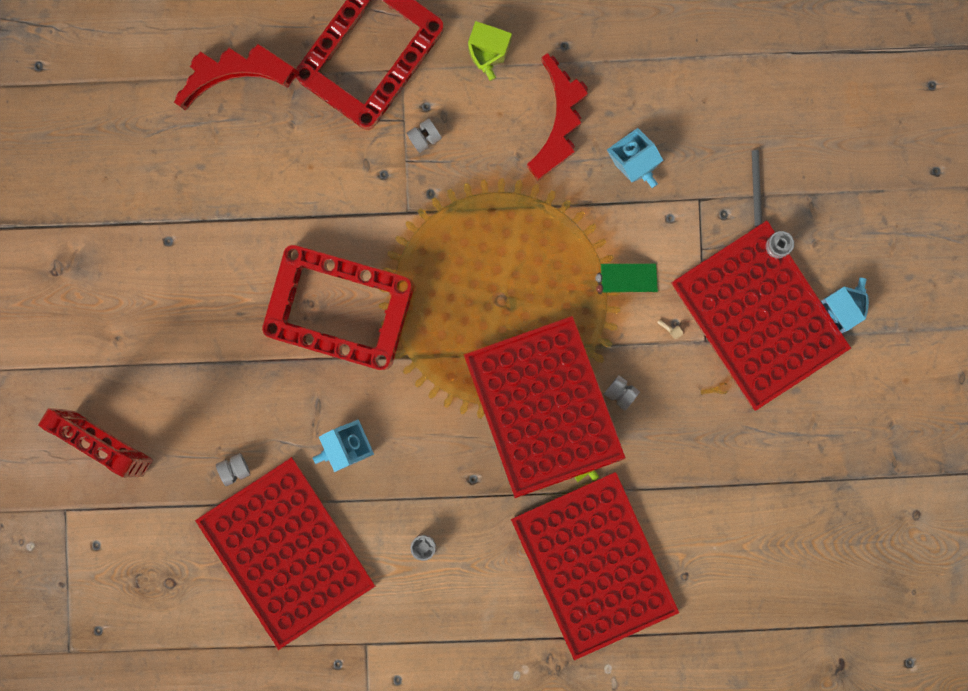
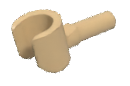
M661 319L657 322L674 339H678L683 335V331L679 326L672 329Z

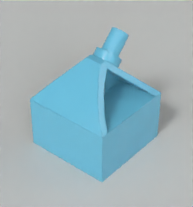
M635 129L607 149L615 166L631 182L643 179L648 182L651 188L658 185L652 171L663 159L655 144L641 130Z
M859 278L858 286L855 289L844 286L821 300V303L841 333L850 330L867 317L869 299L866 293L867 289H865L867 281L865 278Z
M358 419L319 436L324 450L321 451V454L312 458L315 464L324 460L325 462L330 461L334 472L374 455V452Z

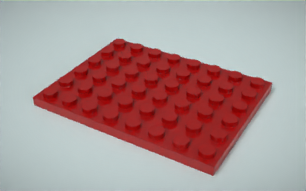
M768 221L760 224L671 282L672 287L754 411L852 349L790 254L783 258H774L768 254L766 242L775 233Z
M573 316L464 354L514 498L626 459Z
M293 457L195 520L278 650L376 587Z
M616 472L511 519L574 661L679 614V610Z

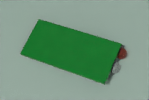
M601 264V273L599 272L595 277L598 282L596 287L598 294L658 292L656 264Z

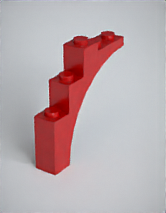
M259 44L250 50L247 59L231 48H228L227 51L221 54L218 63L200 51L199 54L193 57L190 68L195 72L188 77L184 88L177 93L174 103L186 111L193 101L207 89L218 83L240 77L265 78L289 88L299 72Z
M548 53L541 57V62L549 73L554 86L556 117L547 142L526 166L537 181L574 155L575 151L573 149L575 146L569 138L566 140L565 137L581 126L582 122L580 120L582 117L576 110L572 111V108L588 97L587 91L589 90L583 81L579 82L578 79L570 83V76L565 70L561 71L559 69L557 59L553 55L550 57Z

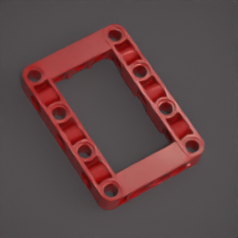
M346 0L296 68L299 72L296 76L297 81L362 129H373L441 37L444 30L442 20L415 0H382L391 10L394 9L400 13L406 21L410 20L417 25L419 30L365 104L322 75L320 70L326 61L330 60L338 50L348 31L352 30L371 0ZM347 10L355 11V15L351 18L346 17L345 13ZM432 23H436L439 25V29L431 31L429 26ZM326 40L333 42L330 48L323 47V43ZM409 54L417 56L414 62H409L406 58ZM303 71L310 72V76L307 79H302L300 75ZM388 84H392L395 87L391 93L384 91L385 86ZM370 115L372 120L370 123L365 124L362 122V117Z
M289 245L283 252L262 331L266 337L376 370H388L394 362L415 285L410 278L304 247ZM294 250L298 251V258L296 260L291 258V253ZM333 260L335 267L329 271L327 263ZM303 267L390 292L391 298L388 308L384 312L386 315L383 326L379 329L381 333L377 347L373 348L288 323ZM365 271H370L371 278L368 281L363 279ZM402 281H406L408 287L402 292L399 285ZM272 324L277 325V332L275 334H272L270 331ZM309 334L314 338L313 343L310 345L306 342V337ZM344 345H348L350 348V352L347 355L342 353ZM382 355L386 357V364L384 366L378 363V359Z
M48 408L38 423V426L43 430L57 436L123 478L143 477L153 462L151 457L124 443L73 410ZM93 428L96 434L94 436L87 431ZM106 438L111 439V446L104 442ZM82 439L90 443L88 448L82 446ZM99 450L108 454L105 459L99 456Z

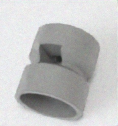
M429 118L420 123L419 128L414 127L406 133L419 153L426 150L428 144H435L442 139ZM427 132L429 136L425 138L422 133Z
M785 231L774 233L766 242V250L774 258L787 256L794 247L793 237Z
M618 375L604 395L612 401L616 400L617 405L625 411L640 391L632 385L628 386L627 381Z
M241 453L230 457V461L223 460L216 464L218 474L225 486L235 483L237 478L242 480L251 475Z
M419 535L411 543V553L417 560H428L436 551V543L428 535Z

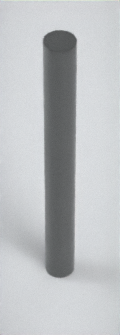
M753 150L751 153L754 224L757 227L762 224L759 150Z

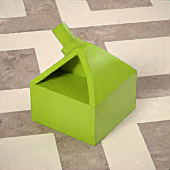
M475 21L468 41V51L474 64L483 73H486L489 81L496 79L492 70L493 66L505 61L511 44L512 33Z

